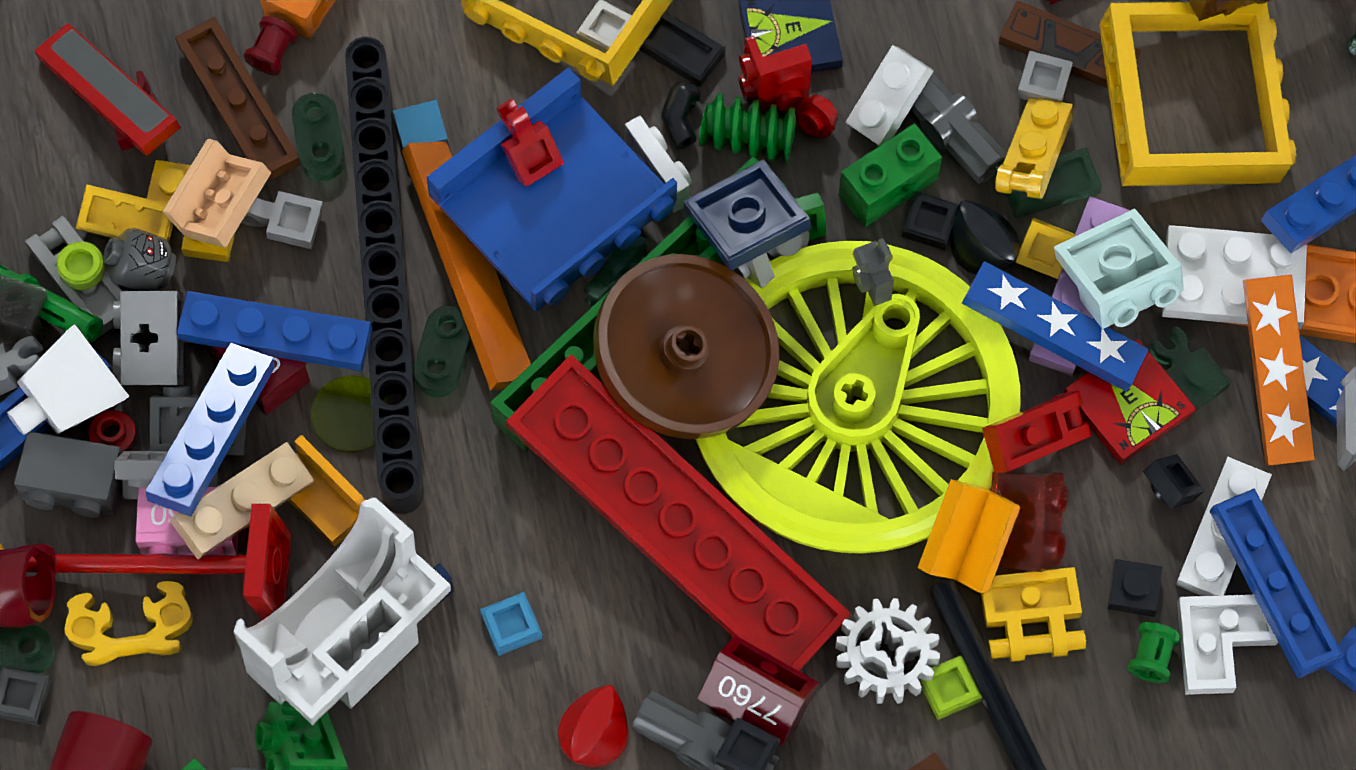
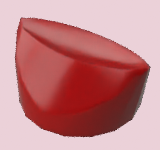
M603 685L583 694L567 708L560 719L557 730L559 746L565 756L577 765L588 768L606 766L617 760L626 748L629 738L627 716L624 705L612 685Z

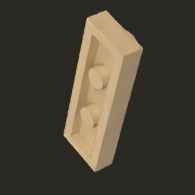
M286 442L204 495L191 517L178 512L172 517L170 522L196 558L200 559L250 526L252 504H271L276 509L309 487L315 479L288 442Z

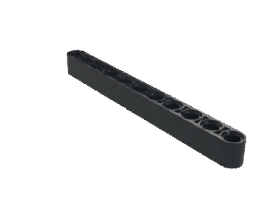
M363 36L356 38L348 45L345 53L365 320L371 322L372 326L368 345L377 475L384 505L394 513L407 514L420 506L423 500L424 489L390 76L383 44L373 37ZM365 61L376 62V65L371 68L358 67L359 64ZM368 101H377L380 103L376 108L364 109L361 107L365 102ZM378 141L383 143V146L376 150L364 148L369 142ZM383 182L387 184L381 191L375 192L367 189L372 183ZM380 223L391 226L384 233H373L370 231L373 226ZM382 265L394 267V270L388 275L380 276L373 273L376 268ZM393 307L398 310L390 318L376 316L382 308ZM387 350H397L402 353L398 359L390 362L379 358ZM394 392L406 396L402 402L396 405H388L383 402V399L388 394ZM395 436H404L409 439L407 445L399 449H391L386 446V443ZM398 480H408L413 484L411 489L401 494L389 490L390 486Z

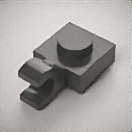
M882 238L877 243L874 241L855 248L852 255L857 265L852 267V271L860 292L868 291L874 306L892 300L894 280L888 266L893 256L885 239Z

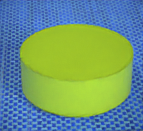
M83 241L71 243L64 247L57 257L56 266L60 278L65 285L72 289H90L96 286L104 276L105 263H103L102 254L91 243Z

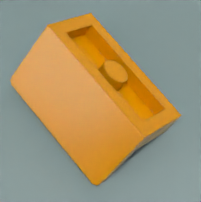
M300 435L294 441L297 450L296 455L315 480L309 487L288 501L335 547L352 530L358 518L360 506L365 499Z
M951 479L918 568L930 575L957 580L979 593H988L1018 516L1019 505L985 487Z

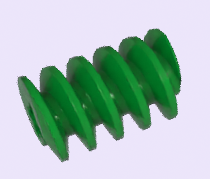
M718 92L712 104L707 103L705 106L698 146L704 147L710 137L713 136L715 150L722 151L728 140H731L732 152L740 154L746 143H748L750 157L757 158L762 149L766 147L768 161L775 162L781 151H784L785 162L788 165L797 123L795 110L789 107L783 118H778L777 105L771 104L765 115L760 113L759 101L753 100L748 110L743 111L741 97L738 96L735 97L730 107H725L724 95Z

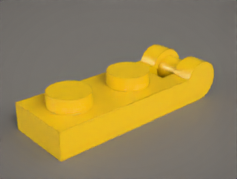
M1029 97L1004 163L998 168L995 182L996 192L1011 194L1013 190L1027 192L1028 197L1043 198L1073 119V104Z

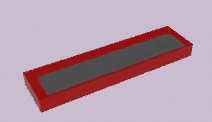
M69 23L34 50L38 59L146 157L181 128L175 117Z

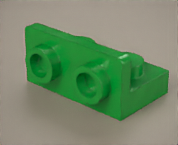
M269 702L264 721L258 722L255 731L256 748L263 752L266 770H347L348 766L328 712L323 714L312 725L288 702H283L282 704Z

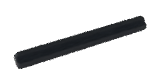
M945 579L931 587L930 595L959 655H962L982 696V702L1015 770H1046L955 581Z

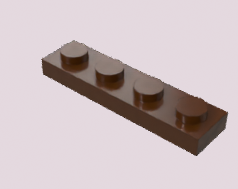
M213 17L176 36L175 39L179 49L246 159L262 162L271 172L266 183L301 165L299 155L216 18Z

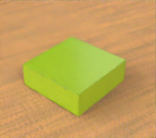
M962 655L932 667L934 676L931 681L919 679L937 720L975 705L982 700V696Z

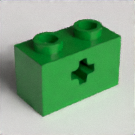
M914 123L842 170L838 194L866 228L913 197L916 191L920 192L936 182L939 177L942 156Z

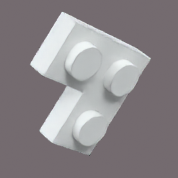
M1254 595L1179 597L1177 601L1185 695L1233 693L1236 689L1232 647L1277 645L1278 643Z

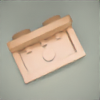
M207 139L165 206L164 214L185 237L226 248L271 172L262 162L230 155L217 140Z

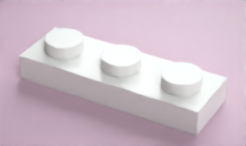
M1227 457L1176 586L1200 596H1224L1236 566V561L1209 511L1213 505L1254 488L1262 501L1272 474Z

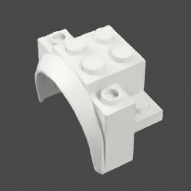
M374 497L365 500L361 504L356 523L348 536L328 561L298 592L275 612L252 627L246 628L244 621L240 618L233 632L240 646L247 674L279 704L286 700L313 725L339 699L351 709L419 643L417 623L451 591L450 583L416 553L414 532Z

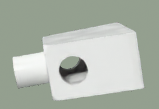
M74 324L19 379L17 383L28 398L8 411L7 414L23 435L27 434L44 420L58 435L118 405L128 398L129 395Z

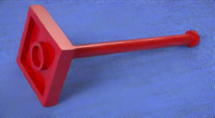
M252 504L247 555H205L197 559L195 555L55 554L57 560L55 572L245 574L243 597L259 618L264 620L286 602L292 534L271 504ZM33 556L29 560L26 573H37V562Z

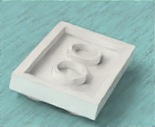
M1168 226L1166 247L1182 265L1184 291L1179 293L1175 302L1162 308V317L1248 325L1243 280L1292 274L1299 329L1302 328L1305 310L1307 244L1291 254L1273 234Z

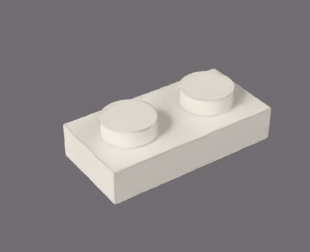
M892 45L846 120V123L877 145H882L894 137L934 70L901 48Z
M638 116L625 124V143L664 184L672 178L677 181V201L673 207V212L675 213L684 207L683 201L689 198V188L692 185L691 177L680 161L674 163L666 153L667 144L660 131L655 126L649 128L642 117Z

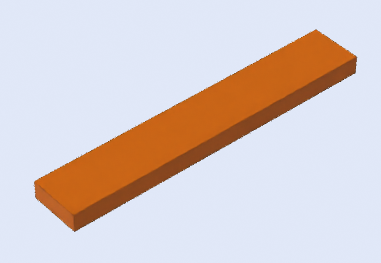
M447 141L408 143L401 152L490 390L505 389L531 363L494 266L429 196L427 176L452 158Z

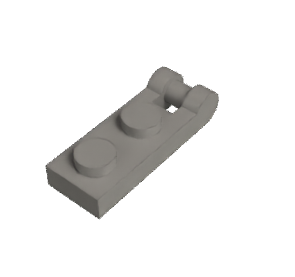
M61 216L51 223L53 228L41 236L35 233L26 239L24 243L69 302L103 320V328L98 336L99 338L114 327L113 303L114 301H120V291L122 290L111 281L106 270L102 280L96 286L87 290H75L63 283L56 266L59 253L54 256L51 251L62 243L67 246L83 240L66 218Z

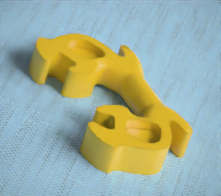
M173 581L159 582L157 584L158 591L165 598L157 603H153L148 596L144 597L143 600L145 616L148 622L156 623V626L146 634L115 639L103 635L104 631L110 629L113 625L112 612L107 603H102L98 612L88 609L95 604L92 594L82 593L76 595L67 602L69 613L64 628L65 634L70 643L75 647L92 651L82 655L85 664L89 666L103 665L117 657L144 653L172 655L182 649L180 642L172 639L186 632L193 622V615L184 598L186 595L184 587Z

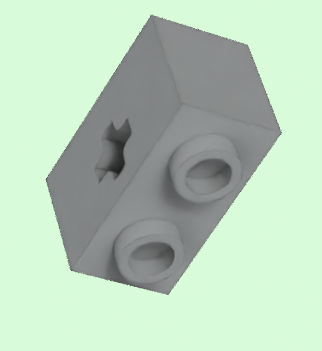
M120 291V301H114L113 326L114 329H120L121 348H114L113 372L115 376H121V385H184V341H179L177 336L184 306L183 292ZM147 325H149L151 333L158 335L157 343L149 345V352H147L146 345L138 343L137 340L138 334L146 332Z

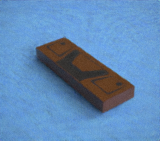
M1016 1L1000 34L999 44L1026 55L1029 54V51L1071 61L1073 64L1070 73L1108 88L1101 34L1021 1ZM1134 48L1137 63L1141 50Z

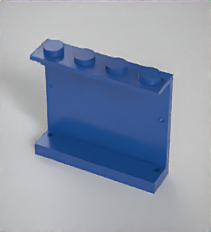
M569 67L518 106V108L521 106L525 108L532 125L541 121L548 126L564 161L563 165L525 187L518 181L501 145L511 139L512 135L502 120H500L427 176L429 196L535 312L539 311L546 304L553 306L560 302L569 292L571 284L581 276L588 278L594 275L604 265L605 257L617 248L623 250L633 244L640 236L641 229L653 219L659 222L666 218L673 211L677 201V181L672 178L664 184L581 96V80Z

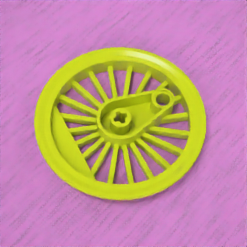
M867 241L821 243L800 248L797 253L790 256L782 255L770 261L775 277L762 289L748 278L745 279L762 298L768 310L788 298L822 362L819 363L773 319L779 344L809 371L812 376L779 360L777 375L805 389L773 384L767 398L803 404L758 409L737 427L801 418L806 419L745 447L728 440L726 433L714 437L696 439L703 460L713 478L743 512L760 525L784 538L816 549L840 553L889 551L910 546L926 540L930 536L949 484L893 432L967 468L958 481L982 486L990 490L1001 474H995L985 438H983L975 456L903 420L983 433V427L1020 413L1021 408L1018 368L1011 345L1002 326L963 305L962 301L970 286L950 270L927 257L903 248L888 245L893 256L888 266L894 280L893 290L905 295L892 294V300L874 306L867 291L862 320L847 335L838 284H856L852 267L857 264L852 253L855 248L871 243ZM827 285L837 346L832 351L801 296V292ZM916 300L939 314L918 336L920 313L915 303ZM890 318H897L902 320L906 327L894 330L886 326L884 322ZM949 324L966 342V344L909 370L911 359ZM973 356L983 378L904 390V388ZM986 394L988 418L907 406L905 404ZM854 396L861 398V400L855 401L853 405L846 402L851 401ZM814 430L808 438L779 464L761 456ZM822 441L826 442L806 478L791 471ZM882 442L927 483L939 497L918 509ZM837 448L841 449L834 491L817 484L834 450ZM868 449H871L906 515L888 519L878 514L867 454ZM856 451L865 507L843 496L850 452Z

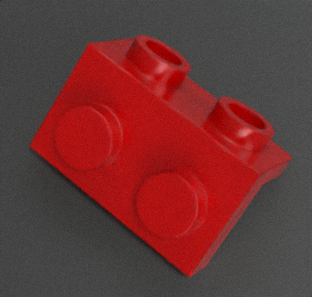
M755 36L745 38L744 55L739 56L743 75L738 76V82L746 102L758 100L760 113L764 114L771 104H776L777 109L780 111H787L789 107L795 109L796 104L801 99L809 97L812 57L806 44L763 57Z

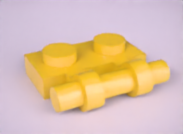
M1075 567L994 576L988 593H980L985 628L1005 626L1006 639L988 640V651L992 659L1009 658L1010 662L1024 661L1026 655L1051 653L1052 657L1067 656L1068 651L1086 649L1084 630L1066 632L1064 622L1067 619L1080 618L1082 614ZM1047 622L1049 634L1023 637L1022 624Z

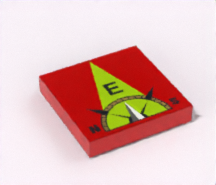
M1138 338L1135 340V342L1144 346ZM1149 351L1127 392L1090 372L1064 390V393L1077 390L1080 392L1083 405L1079 406L1081 417L1085 422H1088L1089 427L1120 465L1194 415L1196 410L1194 405Z

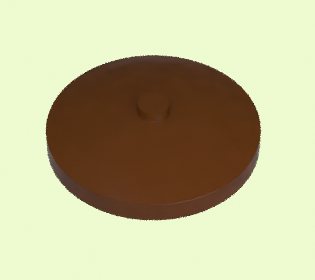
M671 254L642 262L630 269L612 287L603 300L596 317L593 348L597 368L603 383L613 399L627 414L642 425L661 434L683 439H703L724 434L745 422L761 406L775 382L779 365V341L774 321L767 306L755 289L733 270L730 271L728 267L713 260L695 255Z

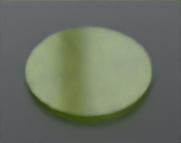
M354 375L339 377L327 383L317 393L311 407V421L317 436L329 447L344 452H356L367 449L375 444L370 379ZM386 396L383 402L390 405L389 398Z

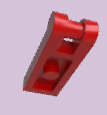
M1077 390L1057 395L1049 401L983 427L982 431L995 474L1009 472L1091 437L1088 422H1083L1079 406L1083 405L1080 392Z

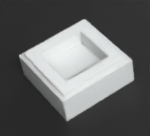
M599 0L577 31V39L606 53L632 15L604 0Z

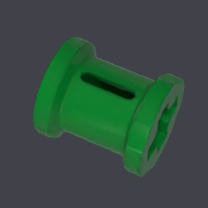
M1140 623L1138 634L1141 636L1135 659L1129 661L1127 671L1141 680L1153 683H1167L1171 675L1167 668L1173 646L1179 645L1181 635L1175 629L1160 623Z

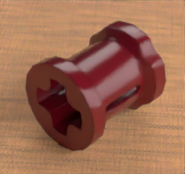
M264 16L259 22L261 30L253 47L246 49L243 56L245 62L254 69L268 75H278L282 70L280 61L289 43L292 44L296 41L298 32L290 24L279 18Z

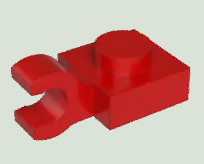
M513 99L497 107V112L502 122L512 135L511 139L501 145L520 183L527 187L564 164L548 126L541 121L532 125L523 106L518 108Z

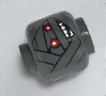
M128 228L118 239L112 237L109 240L104 251L103 263L108 264L109 277L114 284L134 291H155L159 287L164 288L169 283L175 269L176 255L171 252V246L164 237L138 228Z

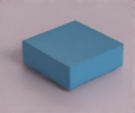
M437 100L393 110L403 149L408 143L447 141L448 144Z
M525 592L480 609L482 619L498 656L543 639Z

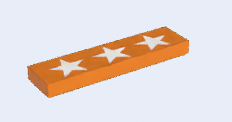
M1292 274L1243 280L1265 466L1313 461L1315 457Z

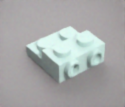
M1136 209L1054 246L1056 260L1076 284L1080 301L1102 329L1112 324L1118 327L1127 326L1137 318L1140 311L1154 304L1158 307H1167L1175 302L1181 291H1184L1182 265Z

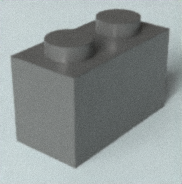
M28 432L14 485L22 500H25L27 505L37 509L51 510L56 505L71 508L72 512L84 517L96 518L99 517L100 513L114 515L123 481L115 479V460L122 453V450L118 446Z

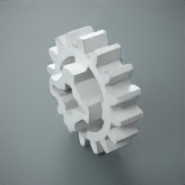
M893 598L889 608H883L878 599H873L871 612L867 613L865 609L858 606L854 612L856 623L847 619L843 621L841 630L847 636L837 637L835 648L845 653L837 656L836 665L837 668L849 667L845 674L844 682L848 685L858 681L860 683L858 696L863 698L872 690L876 692L877 703L882 704L885 695L892 693L898 704L902 703L904 690L906 689L915 696L920 694L922 687L919 679L928 681L933 679L934 671L927 665H938L940 653L929 649L938 645L939 635L926 634L930 627L931 619L926 617L917 621L914 618L917 606L912 604L904 612L899 610V601L896 598ZM893 624L899 625L908 631L905 632L899 629L898 627L894 626ZM871 627L872 636L870 639L860 642V646H855L860 635ZM882 636L890 651H896L893 666L886 652L879 651ZM920 655L917 665L904 676L903 670L906 661L914 660L915 656ZM866 670H872L873 672L882 676L883 679L873 676Z

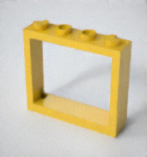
M461 0L465 15L475 23L480 25L488 23L501 30L511 41L518 44L525 42L537 48L547 59L556 63L563 61L575 67L588 80L595 82L601 80L614 86L673 0H642L606 53L500 0Z
M1189 2L1110 3L1099 26L1122 186L1280 183L1295 163L1296 146L1294 141L1289 139L1288 136L1289 103L1287 99H1282L1280 84L1283 78V65L1281 59L1276 58L1274 43L1277 29L1275 20L1269 17L1267 3H1253L1236 9L1230 15L1220 14L1201 21L1198 20ZM1247 30L1266 152L1149 154L1132 32Z

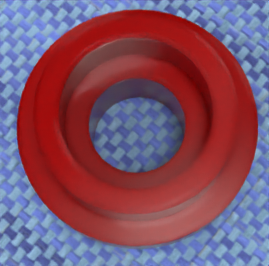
M812 95L810 98L801 99L795 106L797 124L805 134L816 138H827L834 131L835 123L838 120V113L834 105L827 98L821 95Z
M108 410L100 413L93 419L89 427L90 442L118 446L122 452L128 451L136 439V427L129 415L119 410ZM113 425L120 428L116 436H104L106 428Z

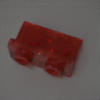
M1009 471L995 474V472H992V491L1018 504L1020 507L998 567L1043 572L1059 566L1066 549V538L1064 533L1061 532L1062 513L1065 511L1068 503V491L1066 486L1063 485V473L1035 474Z

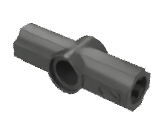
M932 73L910 110L917 116L924 135L936 149L940 151L947 150L977 184L989 181L997 175L1000 165H1003L1007 153L980 125L979 116L969 100L960 93L952 94Z
M651 691L637 713L632 730L675 752L676 757L693 770H726L714 764V759L732 726L712 714L706 712L696 714ZM773 755L766 770H776L780 758Z

